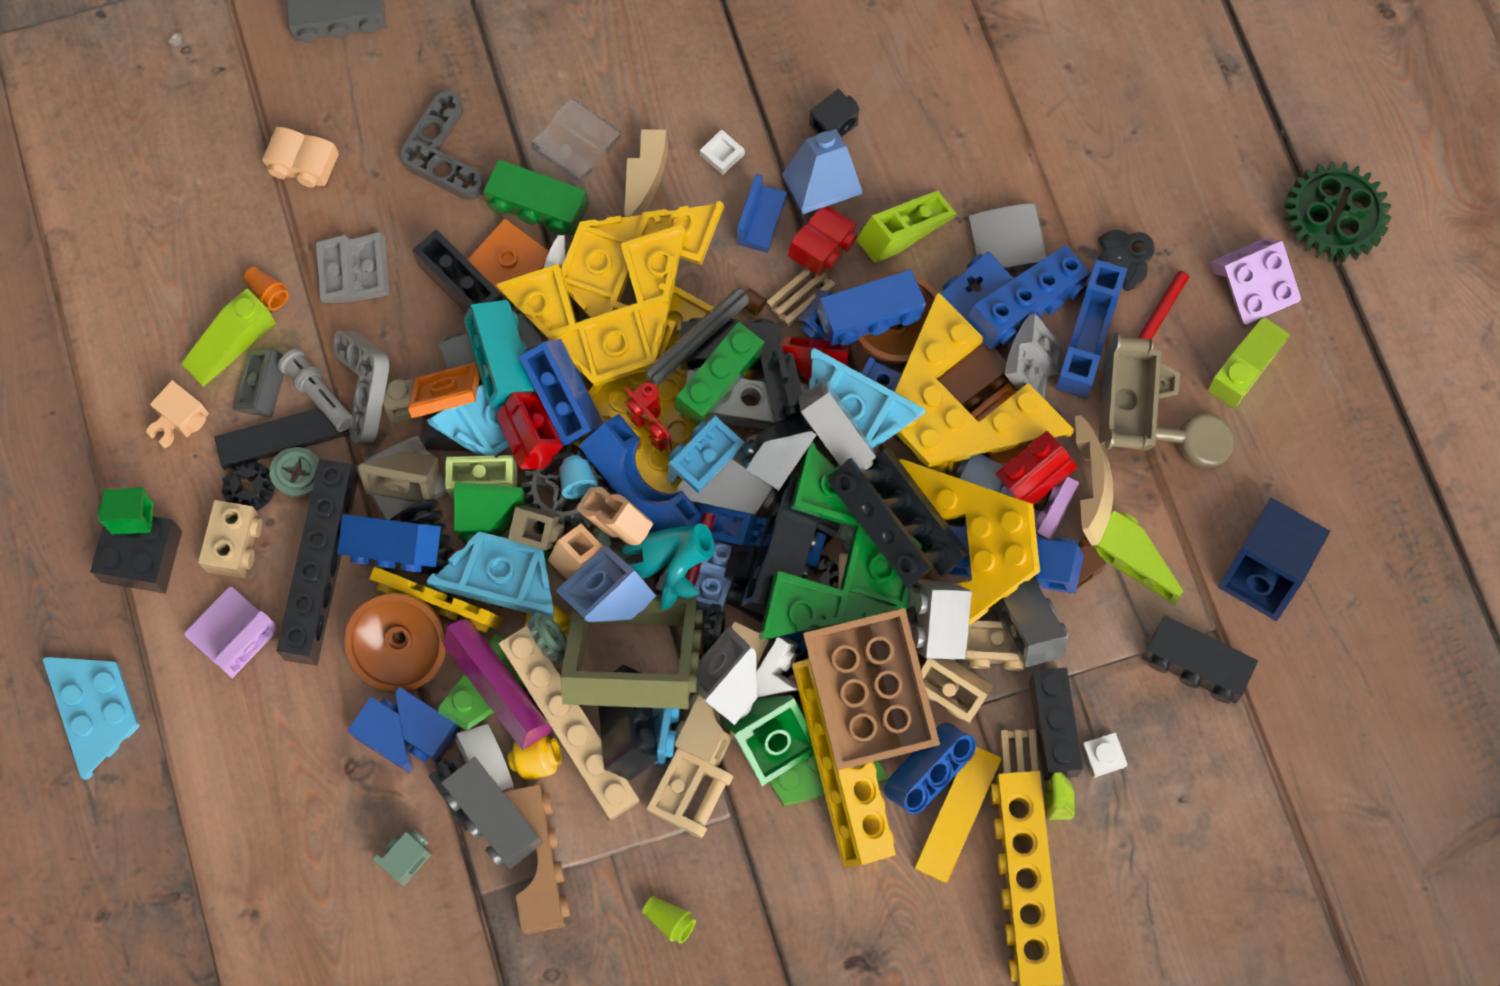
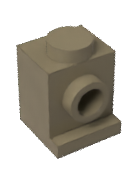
M396 378L386 384L383 403L391 423L412 419L407 407L414 384L413 379Z
M527 504L515 507L508 540L545 551L554 547V543H557L563 537L564 525L559 523L561 515L537 509ZM539 521L545 523L543 533L537 528Z

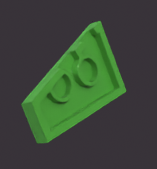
M495 634L488 644L522 689L527 691L500 649L498 643L505 638ZM465 674L441 703L438 711L439 714L465 730H469L494 713Z
M815 754L769 782L783 806L821 798L825 795ZM874 761L878 784L887 782L889 779L887 773L879 761Z

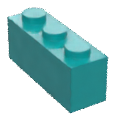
M509 300L471 304L463 321L489 407L506 405L505 402L514 392H533L535 388L518 357L527 352L525 342L520 339L517 330L518 317L511 310Z

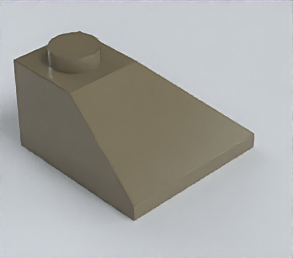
M415 450L414 453L407 451L361 463L359 467V473L367 494L416 503L433 499L440 470L438 458L424 450Z

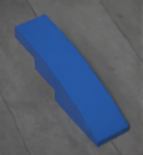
M695 502L694 506L701 515L703 512L716 515L711 531L713 540L733 546L756 545L759 547L767 518ZM817 532L816 544L809 551L806 560L809 566L815 568L818 566L826 535Z

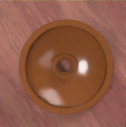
M901 272L879 274L867 280L864 284ZM916 275L914 277L926 302L922 317L917 322L907 326H903L902 323L898 324L901 328L899 330H894L890 327L880 335H872L870 333L859 337L857 340L858 344L867 353L879 360L894 364H906L931 306L938 294L931 284Z
M384 593L368 599L351 616L345 631L344 644L346 656L355 673L369 685L387 692H396L399 687L405 691H411L425 685L439 671L447 651L443 646L446 631L438 614L423 600L405 593ZM395 632H402L406 639L404 641L397 640Z

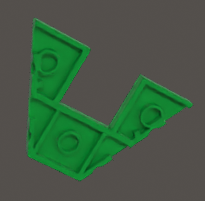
M813 442L803 456L791 509L854 528L841 587L837 589L781 571L776 572L759 636L760 640L834 626L902 608L907 610L910 599L909 588L906 587L827 481L839 466L835 467L815 448L816 444ZM912 536L913 540L921 549L922 545Z

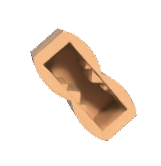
M276 127L262 161L272 176L279 179H285L286 177L297 178V181L302 185L313 188L315 185H326L339 153L335 144L330 141L304 135L288 128Z
M602 487L589 488L577 506L578 511L606 535L619 537L629 545L641 544L653 525L651 519L625 497L618 494L611 495Z

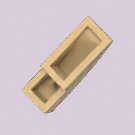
M641 129L640 158H627L624 217L642 215V212L647 211L655 197L666 164L668 149L667 130Z

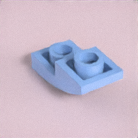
M714 540V554L710 559L702 562L695 585L699 590L697 608L705 611L708 610L712 603L721 604L723 611L732 585V581L724 578L733 545Z

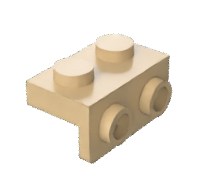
M976 620L968 626L966 658L962 659V662H969V667L975 669H989L990 664H1004V670H1024V665L1001 622Z

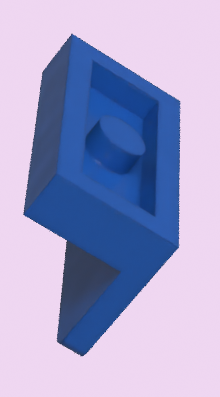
M759 174L755 175L738 224L737 238L738 245L768 253L787 199V192L763 186V176Z

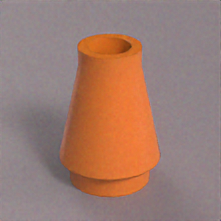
M256 266L249 268L245 272L243 280L248 284L253 294L269 310L276 311L285 305L289 293L284 283L262 272Z

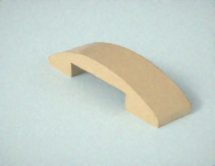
M1079 415L1075 416L1076 444L1085 461L1091 460L1093 498L1080 500L1082 530L1090 545L1093 546L1098 545L1110 519L1114 495L1113 477L1108 458L1094 430L1085 418Z

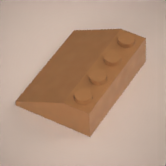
M905 608L803 633L837 771L940 745Z

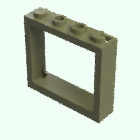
M655 594L656 597L632 620L587 622L573 609L561 673L562 704L688 709L690 692H697V674L692 673H698L699 652L694 651L701 650V630H703V610L697 609V596L692 598L679 596L670 608L661 610V594ZM589 623L684 626L678 675L582 671Z

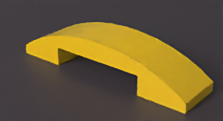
M976 746L973 757L957 773L915 870L947 884L1002 760L1001 757Z

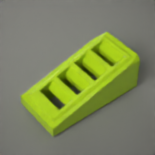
M1054 773L1045 787L1047 818L1049 820L1073 819L1075 817L1074 788L1062 773Z

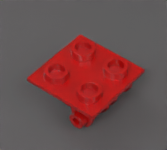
M647 382L633 392L626 386L624 390L627 400L624 403L629 409L627 416L638 429L643 426L650 434L648 437L649 441L659 452L665 450L670 456L673 452L670 433L656 419L661 414L657 386Z

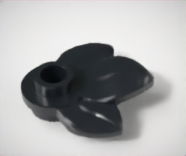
M1110 230L1098 238L1105 251L1101 253L1097 260L1127 268L1123 282L1125 291H1130L1140 285L1148 273L1147 262L1152 258L1155 251L1154 242L1151 237L1142 232H1135L1129 235L1122 230ZM1142 243L1144 249L1138 253L1132 250L1133 245Z

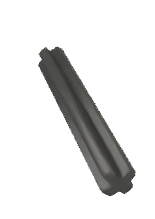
M740 288L733 290L645 370L647 378L655 385L661 383L748 304L749 297Z

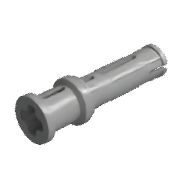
M293 349L284 354L278 363L279 370L291 377L294 381V387L298 391L307 393L336 427L337 431L343 432L349 429L355 421L354 416L346 410L336 396L321 381L320 371L316 367L309 365L305 360V354L302 350Z

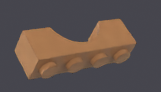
M540 785L504 791V794L543 842L536 848L538 866L532 882L516 895L521 931L526 935L566 927L565 917L571 916L567 895L561 896L559 883L565 882L562 862H555L553 848H558L559 842L556 828H549L547 814L553 813L550 793L544 794Z

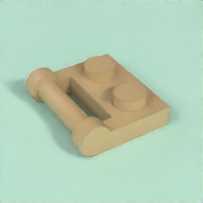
M678 748L647 807V812L702 839L707 831L705 825L724 787L730 785L733 776ZM704 775L712 778L713 781L693 820L685 817L684 814Z

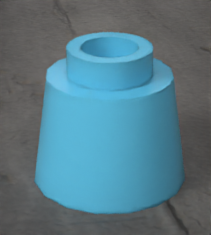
M574 455L562 461L559 474L561 491L565 498H582L589 488L598 487V482L587 460L582 459L581 456Z

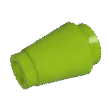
M652 896L646 902L642 910V914L647 916L671 942L676 940L680 944L689 937L696 924V920L691 917L690 911L658 899L655 896Z

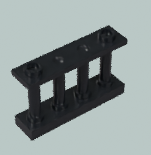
M890 448L882 450L872 460V466L866 471L862 472L855 461L849 458L827 479L907 588H911L933 567L940 576L948 574L969 555L967 549ZM912 536L922 545L921 549L913 540Z

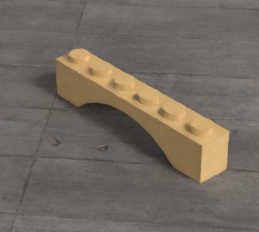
M527 625L498 643L500 649L551 725V728L609 821L639 803V799L625 778L604 770L600 737L579 705L562 704L561 676L548 656L542 654L541 649L535 645L536 642L530 636V630Z

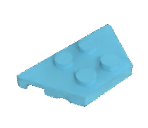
M815 348L811 351V359L813 360L809 389L826 378L873 449L926 412V409L821 351Z
M483 384L478 386L476 402L442 410L427 420L429 425L477 456H496L509 447L496 417L502 406L489 407Z
M483 532L476 533L467 542L465 548L457 551L448 559L449 564L437 575L433 573L427 581L428 588L529 614L539 612L552 619L554 617L543 550L514 542L507 538Z
M46 657L43 659L79 774L82 779L87 780L94 774L92 771L106 757L110 758L119 748L120 743L124 739L129 738L140 727L121 667L117 662Z

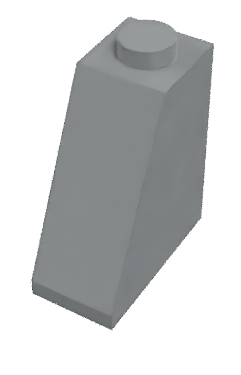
M826 378L798 397L801 413L840 466L849 458L855 461L862 472L872 466V460L876 458L873 447Z
M739 451L699 494L684 480L681 481L674 493L683 491L690 501L756 514L763 508L768 510L771 508L776 488L746 471L741 462L743 458L741 451Z

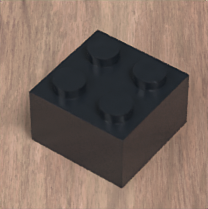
M155 516L152 518V528L149 533L112 535L103 525L90 572L101 583L166 594L182 530L172 519Z

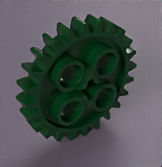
M1331 161L1327 170L1321 164H1317L1314 173L1307 169L1303 178L1298 177L1294 187H1291L1287 195L1289 198L1284 205V208L1288 209L1284 220L1293 222L1290 223L1287 230L1288 232L1298 231L1294 242L1303 240L1307 242L1304 247L1305 252L1312 247L1315 248V258L1320 257L1324 252L1327 253L1328 262H1331L1335 255H1339L1341 262L1344 263L1350 253L1354 260H1358L1361 251L1368 255L1373 248L1372 246L1377 247L1382 240L1381 237H1384L1388 231V227L1385 225H1388L1391 216L1386 213L1391 208V204L1383 203L1388 193L1377 192L1381 182L1377 181L1371 184L1368 181L1371 176L1370 172L1360 176V166H1356L1351 172L1348 171L1347 162H1344L1340 169H1336L1334 162ZM1322 189H1328L1332 191L1334 195H1327L1326 193H1324ZM1348 189L1350 193L1339 214V218L1331 234L1327 235L1325 231L1335 212L1336 206L1343 191ZM1352 202H1359L1364 208H1358ZM1310 216H1318L1323 222H1316ZM1340 228L1350 230L1353 235L1343 233Z

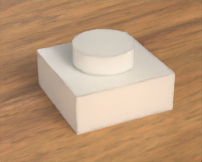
M723 130L718 132L700 149V156L722 175L745 155L744 148Z
M1116 732L1082 744L1093 778L1125 768L1128 765Z

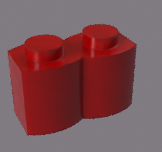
M829 206L819 208L810 221L793 238L787 256L818 276L822 275L826 270L832 271L840 259V253L843 250L848 252L857 239V235L854 234L857 223Z

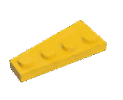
M375 566L369 578L379 583L377 590L385 593L401 591L415 596L427 604L431 603L440 607L438 611L440 615L455 621L458 615L471 619L470 621L478 630L486 633L489 627L499 630L504 619L487 610L452 598Z

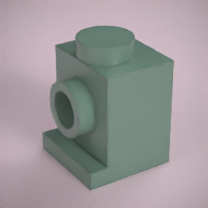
M413 829L409 834L405 832L402 837L399 835L394 837L385 848L387 854L383 858L377 854L373 860L404 887L430 858L431 854L425 849L429 842Z

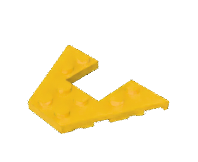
M718 201L716 204L691 208L683 206L677 210L670 211L663 209L642 212V215L629 217H608L602 221L595 219L581 221L561 268L569 296L590 318L629 306L620 303L630 276L620 243L679 224H683L685 228L680 258L702 265L724 209L723 202ZM667 319L660 356L670 348L678 327L676 321ZM642 371L641 373L647 378L645 371Z
M679 224L620 243L638 303L580 322H576L559 264L497 283V287L548 340L561 338L575 367L596 387L645 371L660 357L685 228L683 224Z
M940 293L935 297L895 390V393L926 409V412L896 433V435L928 468L943 465L950 460L961 461L970 459L972 455L990 451L993 454L1015 449L1018 445L1022 444L1030 445L1035 438L1042 435L1046 430L1053 437L1071 436L1074 429L1029 383L978 422L937 380L983 342V336Z
M899 459L900 463L944 520L966 516L972 581L956 584L972 591L969 625H971L989 611L988 608L1003 597H1008L1017 590L1022 582L1029 581L1040 572L1033 504L922 465ZM918 654V658H923V659H925V657H923L922 655Z

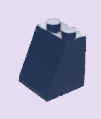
M1271 497L1219 583L1218 588L1271 619L1278 621L1305 580L1330 530Z

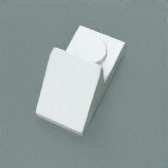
M777 637L757 670V698H765L798 690L796 683L781 674L783 670L785 672L789 670L797 657V654L794 652L799 644L788 637Z

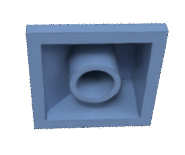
M836 129L822 132L817 136L806 139L782 173V178L802 214L863 194L847 146Z
M606 545L556 590L587 622L632 620L656 597L636 571Z

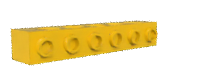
M806 659L792 663L843 868L864 865L896 855L893 845L894 838L888 826L885 802L880 794L874 763L870 762L837 771L810 660Z
M1040 771L998 774L995 779L996 784L990 785L992 805H998L999 818L994 819V831L996 840L1002 839L1003 853H998V869L1000 875L1005 874L1007 888L1001 889L1003 910H1009L1010 924H1005L1007 946L1013 945L1014 960H1009L1010 981H1016L1017 986H1061L1063 984L1041 774ZM1015 801L1021 802L1027 809V815L1024 818L1013 817L1009 812V804ZM1017 836L1027 838L1031 845L1030 851L1024 854L1017 852L1012 844L1013 838ZM1027 871L1031 873L1034 878V886L1030 889L1020 887L1016 881L1018 872ZM1031 906L1037 911L1038 921L1036 924L1029 925L1022 921L1020 917L1022 907ZM1032 941L1039 944L1042 949V956L1039 960L1033 961L1025 956L1024 945L1026 942Z

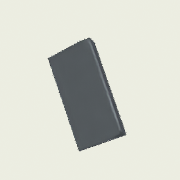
M274 349L249 351L233 410L272 417L284 373L278 368V363L283 356L281 353Z

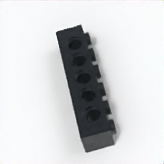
M319 459L276 650L284 661L318 666L342 556L337 554L342 514L351 515L359 475L352 464Z

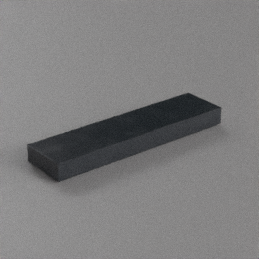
M319 408L218 435L214 438L221 467L223 470H226L230 467H236L242 461L255 462L276 456L288 448H305L350 435V430L337 431L326 415Z

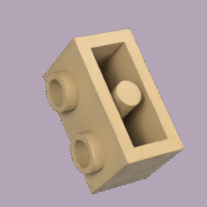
M214 500L198 562L205 572L245 579L247 569H251L254 563L255 552L252 550L254 540L259 538L263 525L262 518H260V515L253 506Z
M928 658L921 669L928 699L938 702L946 707L950 714L969 723L993 687L992 684L952 659Z

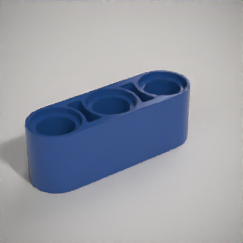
M945 722L936 727L940 745L914 751L887 780L884 787L886 797L910 814L920 813L973 757L976 750V741L971 735L951 723Z

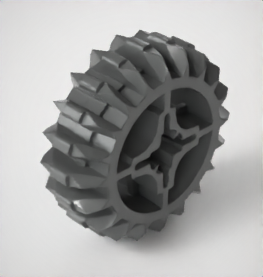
M570 445L566 447L565 453L559 451L556 456H553V460L547 468L534 469L535 471L525 470L524 476L528 481L521 484V488L526 492L525 497L528 505L561 515L559 523L564 525L563 534H565L567 526H571L572 530L582 522L587 528L591 526V522L578 509L566 511L570 505L579 504L583 497L576 499L565 498L560 491V475L551 474L559 470L562 461L567 457L578 455L582 459L587 460L581 448L574 454L573 448ZM588 461L598 482V487L604 488L611 494L610 488L606 487L608 484L604 476L595 465ZM541 486L547 488L548 492L554 495L552 509L547 507L540 499Z

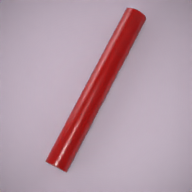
M1181 270L1177 272L1138 336L1139 339H1152L1189 279V275Z

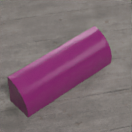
M467 619L460 620L447 626L443 646L519 747L523 750L551 732V725L472 621Z

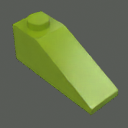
M937 190L872 215L856 240L872 261L878 263L907 249L953 219L957 213Z
M246 288L221 310L181 364L204 387L274 327L276 322L268 308Z
M1263 316L1216 374L1208 392L1233 409H1236L1291 334Z
M1114 510L1110 515L1107 528L1098 545H1093V547L1106 563L1175 605L1182 595L1183 589L1145 530L1138 525V521L1127 513L1122 512L1120 514Z

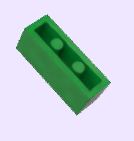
M499 159L484 189L487 205L493 211L499 214H506L508 212L516 215L527 224L534 225L538 223L547 226L550 231L558 235H565L567 233L574 236L589 206L587 190Z
M738 322L676 396L674 408L697 426L703 420L706 421L761 355L765 341Z

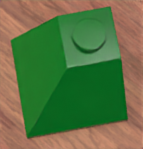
M455 482L454 531L458 539L467 544L478 532L499 537L511 528L515 507L524 504L528 505L523 489L519 487Z
M792 695L757 698L753 702L750 712L745 717L740 718L735 725L724 716H721L734 743L761 786L814 755L807 723Z

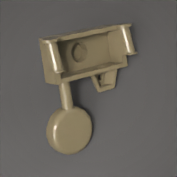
M1115 333L1111 346L1106 349L1104 359L1099 428L1100 444H1104L1106 449H1111L1115 446L1148 451L1156 446V440L1178 443L1179 450L1184 459L1194 467L1213 469L1225 463L1232 454L1234 438L1229 425L1219 416L1210 413L1198 414L1186 420L1180 430L1157 427L1158 401L1162 398L1179 395L1180 372L1161 363L1162 350L1153 349V339L1121 337L1120 333Z

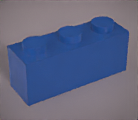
M910 269L819 299L817 315L830 346L839 343L841 345H849L857 341L861 336L870 333L872 335H880L892 326L901 323L903 326H907L917 322L922 317L926 302Z
M561 338L545 341L518 356L564 446L579 442L590 436L604 423Z
M342 514L337 554L351 556L350 563L370 565L371 559H375V566L396 568V563H402L401 570L421 572L422 566L436 567L441 527Z

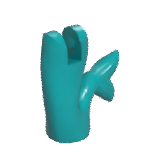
M702 523L652 532L639 545H629L626 543L621 547L623 556L643 554L644 562L629 565L642 579L656 574L670 563L666 572V582L661 592V610L670 608L679 596L692 598L699 594V590L685 578V575L693 566L710 559L715 549L712 534L709 528Z

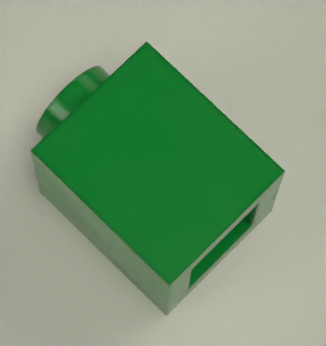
M143 487L103 490L102 503H99L97 507L98 520L112 535L149 533L152 528L154 501Z

